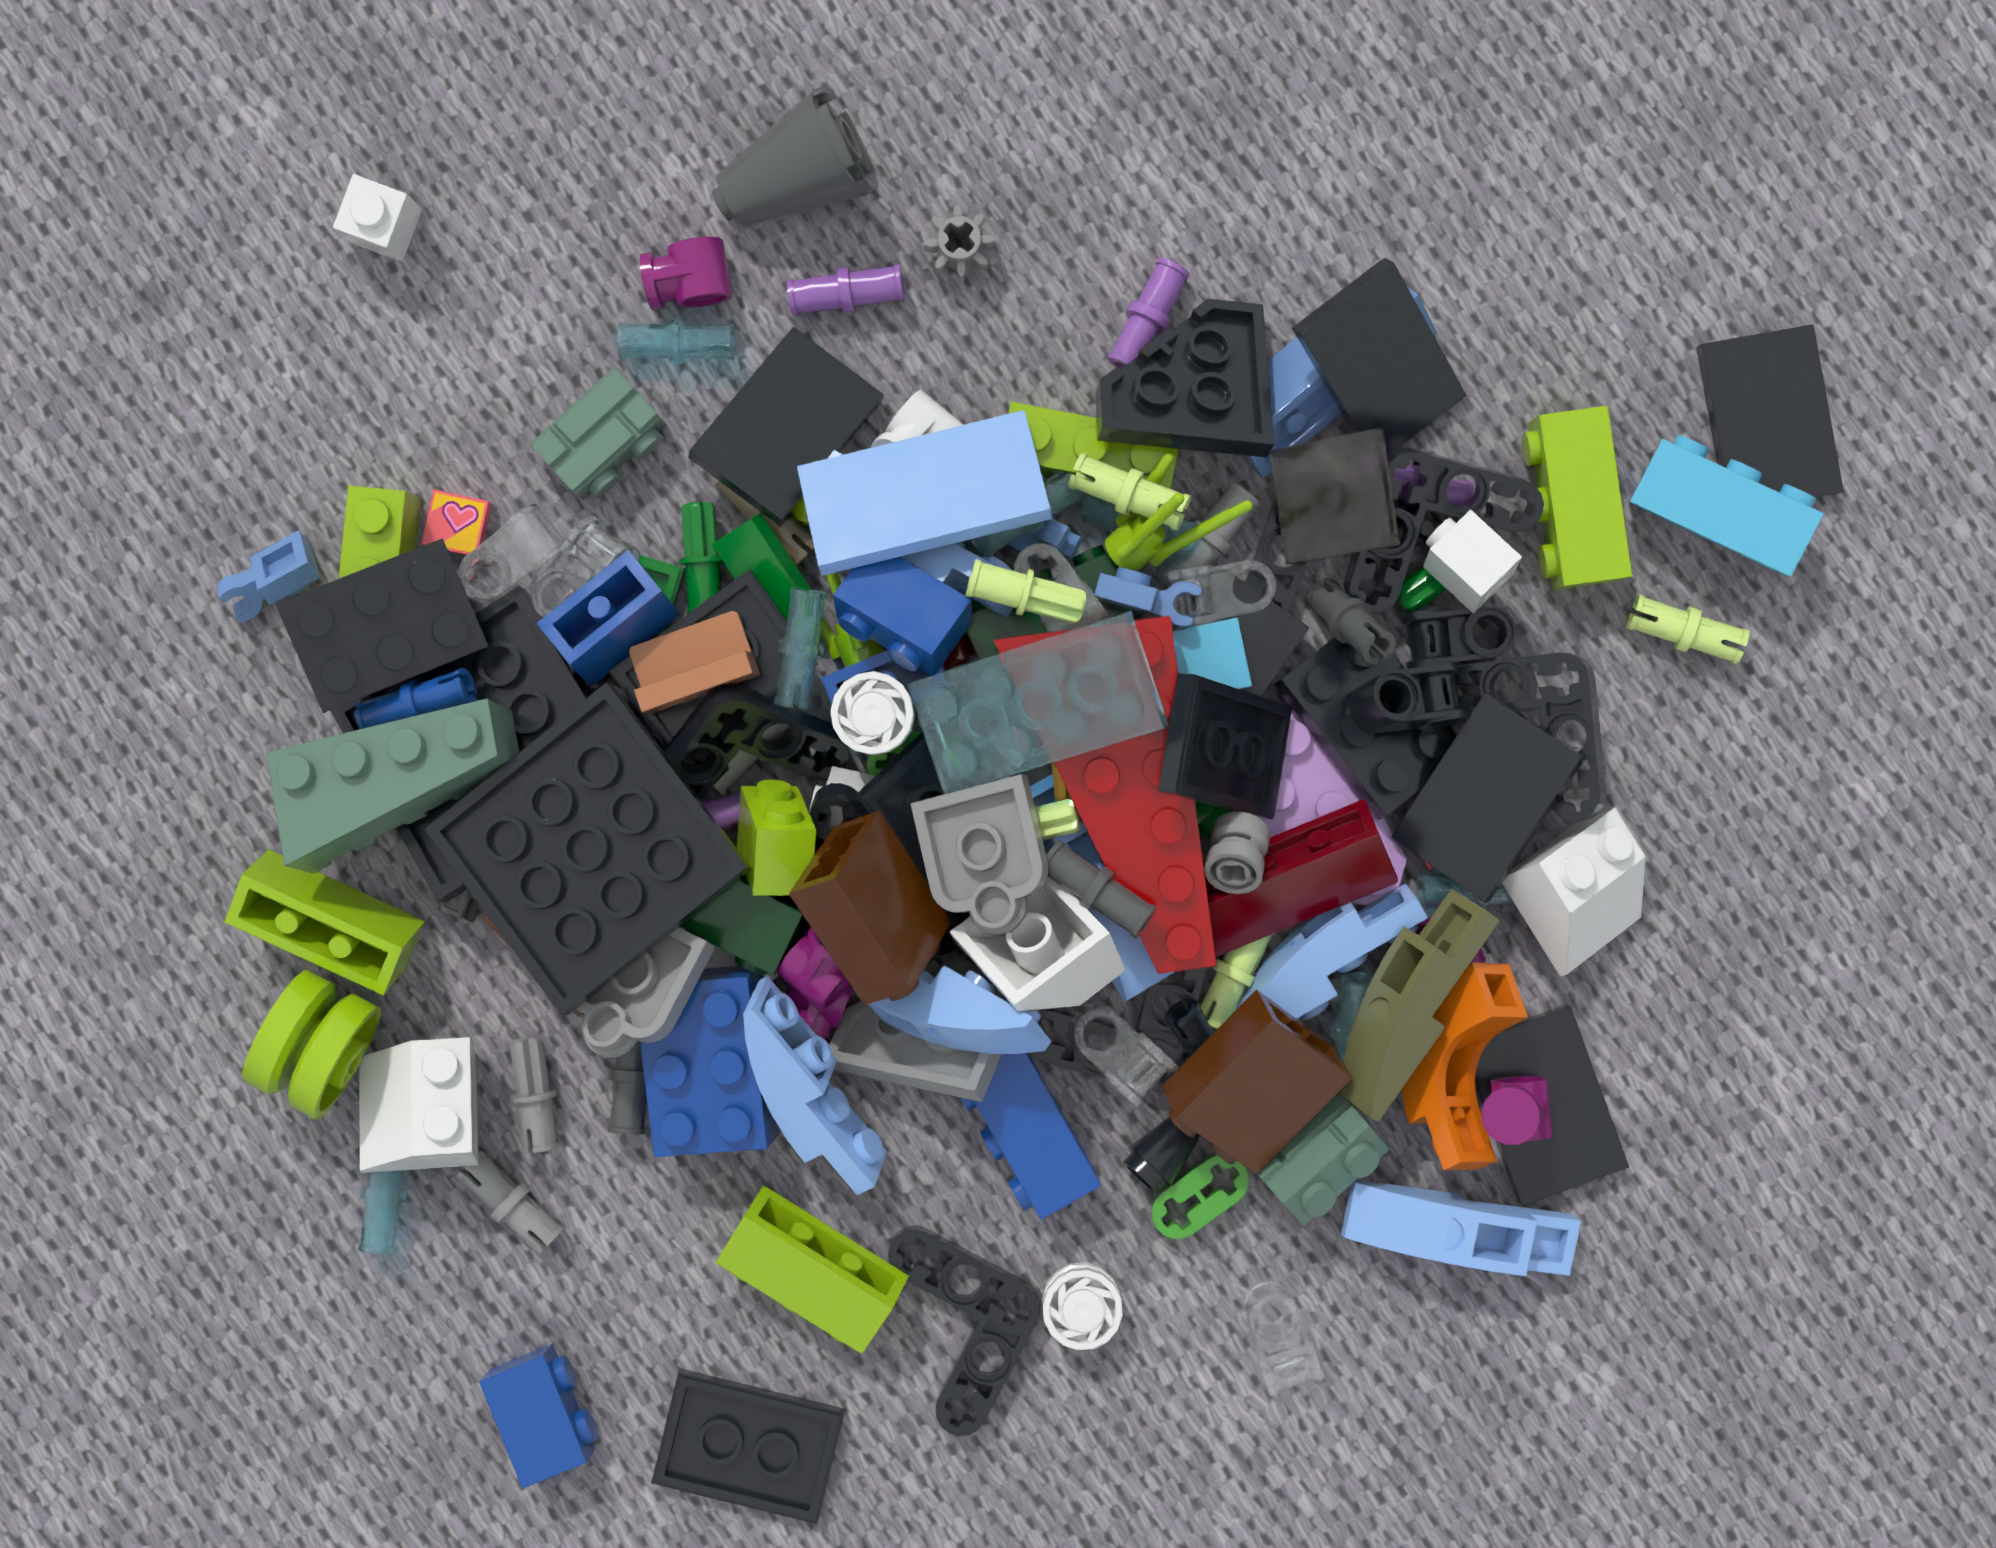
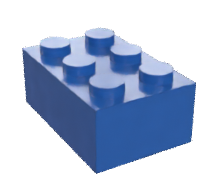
M741 966L704 969L672 1031L660 1041L654 1043L640 1042L654 1157L768 1149L781 1133L759 1090L750 1064L745 1041L743 1013L758 981L764 978L763 975L752 973Z

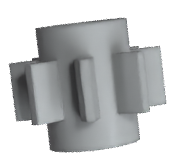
M955 205L954 217L947 219L945 222L941 218L933 216L932 226L938 233V238L925 240L924 248L925 251L930 253L939 252L940 257L935 263V272L937 274L944 272L949 267L957 270L960 282H964L966 269L974 265L983 271L988 269V262L981 254V249L995 247V236L980 234V230L985 222L984 214L980 213L971 220L968 217L962 216L960 206ZM966 234L969 235L971 249L969 252L962 248L956 249L954 253L950 252L949 237L951 235L957 239L963 238Z

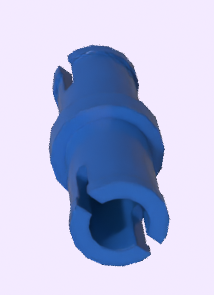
M460 668L455 672L424 682L411 679L403 682L399 690L368 700H360L355 703V707L358 709L355 710V717L359 728L364 729L475 702L477 698L474 695L477 694V690L470 673L465 668Z

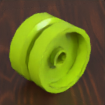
M303 970L281 993L257 1032L245 1059L242 1081L268 1095H274L289 1085V1106L313 1119L322 1118L335 1104L356 1073L377 1031L381 1018V1007L356 994H350L336 1003V984L311 970Z

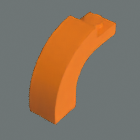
M1473 962L1468 965L1432 1016L1443 1024L1445 1029L1402 1088L1408 1124H1428L1432 1135L1433 1148L1439 1157L1443 1171L1482 1169L1497 1161L1489 1135L1482 1123V1115L1476 1098V1069L1484 1048L1492 1038L1528 1018L1510 964Z

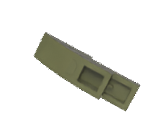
M1451 889L1419 935L1403 926L1386 952L1368 986L1348 1038L1343 1062L1352 1079L1338 1092L1376 1122H1379L1445 1029V1026L1432 1016L1498 925L1499 919L1486 909Z

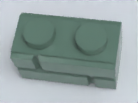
M613 367L535 438L530 445L578 497L584 500L592 494L597 499L617 484L621 478L617 469L634 455L638 460H641L661 443L663 436L659 431L667 424L625 377Z
M1337 1093L1257 1175L1305 1227L1313 1218L1328 1213L1333 1208L1336 1198L1358 1178L1370 1175L1377 1168L1380 1158L1390 1149L1344 1097Z

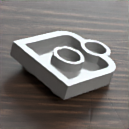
M1019 774L911 803L930 891L937 904L951 912H969L975 925L990 934H1006L1016 929L1025 918L1028 906L1027 897L1036 894L1044 886L1049 871L1028 776Z
M677 928L577 1008L578 1011L585 1014L582 1022V1031L587 1046L598 1055L614 1058L627 1053L637 1041L654 1043L665 1038L674 1028L716 947L683 929Z

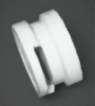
M874 671L857 674L845 681L834 695L830 711L833 728L841 741L857 752L870 755L889 753L902 745L911 733L915 719L913 700L905 687L890 675Z
M1087 1262L1070 1263L1058 1269L1046 1283L1042 1295L1044 1322L1051 1336L1063 1346L1075 1350L1095 1349L1107 1343L1117 1332L1123 1316L1122 1299L1113 1277L1103 1268Z

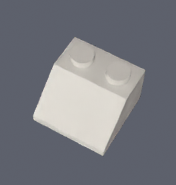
M1616 808L1596 815L1592 819L1575 823L1511 869L1502 884L1560 976L1570 973L1641 918L1646 856Z
M1047 877L1044 886L1036 894L1027 897L1028 906L1025 918L1013 931L1006 934H990L978 928L971 917H968L950 931L952 938L1017 1011L1080 1006L1126 971L1113 939L1106 928L1086 908L1079 905L1080 901L1070 891L1050 877Z
M470 1037L408 1041L363 1056L359 1064L361 1173L479 1165L476 1051Z

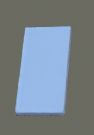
M1025 410L797 466L818 567L822 576L1052 519Z

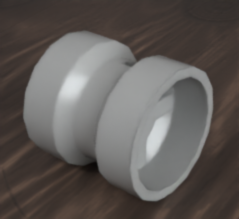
M1236 811L1226 813L1215 821L1211 834L1212 848L1207 853L1204 870L1208 882L1215 888L1226 893L1243 894L1257 889L1260 885L1265 865L1263 857L1268 851L1270 830L1263 820L1250 813Z

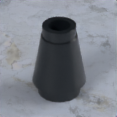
M1168 1117L1128 1147L1131 1154L1123 1161V1164L1139 1181L1157 1194L1165 1184L1171 1187L1201 1135L1198 1133L1194 1137L1186 1135Z

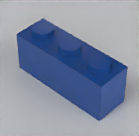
M1027 1053L1001 1055L982 1102L959 1097L967 1111L975 1107L980 1111L988 1126L980 1131L981 1136L996 1161L1006 1157L1016 1175L1008 1183L1024 1211L1034 1207L1039 1218L1042 1220L1101 1186L1098 1174L1033 1059Z

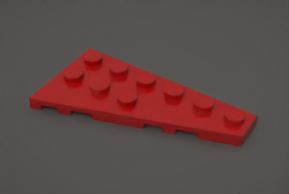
M1170 615L994 639L993 641L1105 867L1116 873L1114 880L1149 904L1157 907L1154 916L1139 936L1158 974L1216 966L1195 801L1158 792L1178 674Z

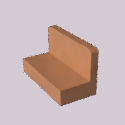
M735 611L724 613L634 645L629 649V654L641 686L634 689L641 712L654 714L705 696L711 689L730 683L739 684L761 676L741 617Z

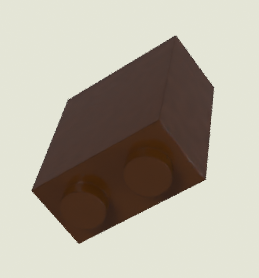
M881 811L834 826L789 892L790 897L864 1005L887 998L891 1001H897L911 994L918 987L919 977L928 961L938 952L940 948L939 942L952 922L945 909L934 900L928 883Z
M1256 989L1162 1085V1088L1172 1108L1168 1112L1169 1117L1182 1132L1190 1137H1194L1198 1133L1208 1140L1211 1148L1225 1162L1233 1165L1238 1161L1257 1174L1352 1079V1076L1333 1045Z

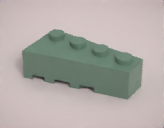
M487 698L266 752L284 866L314 874L332 865V860L352 850L359 851L376 842L377 837L402 824L409 825L427 816V811L450 799L457 800L467 795L519 753L512 710Z

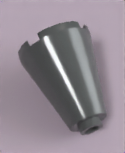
M826 84L813 89L716 175L718 187L712 190L713 197L720 212L728 221L735 218L742 226L866 196L878 188L877 181L865 178L866 174L874 170L865 145L847 111L837 116L828 102L838 97Z

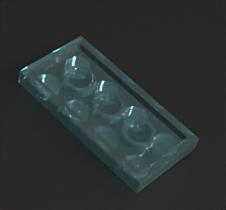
M1131 611L907 684L944 794L992 782L1155 732L1168 726Z

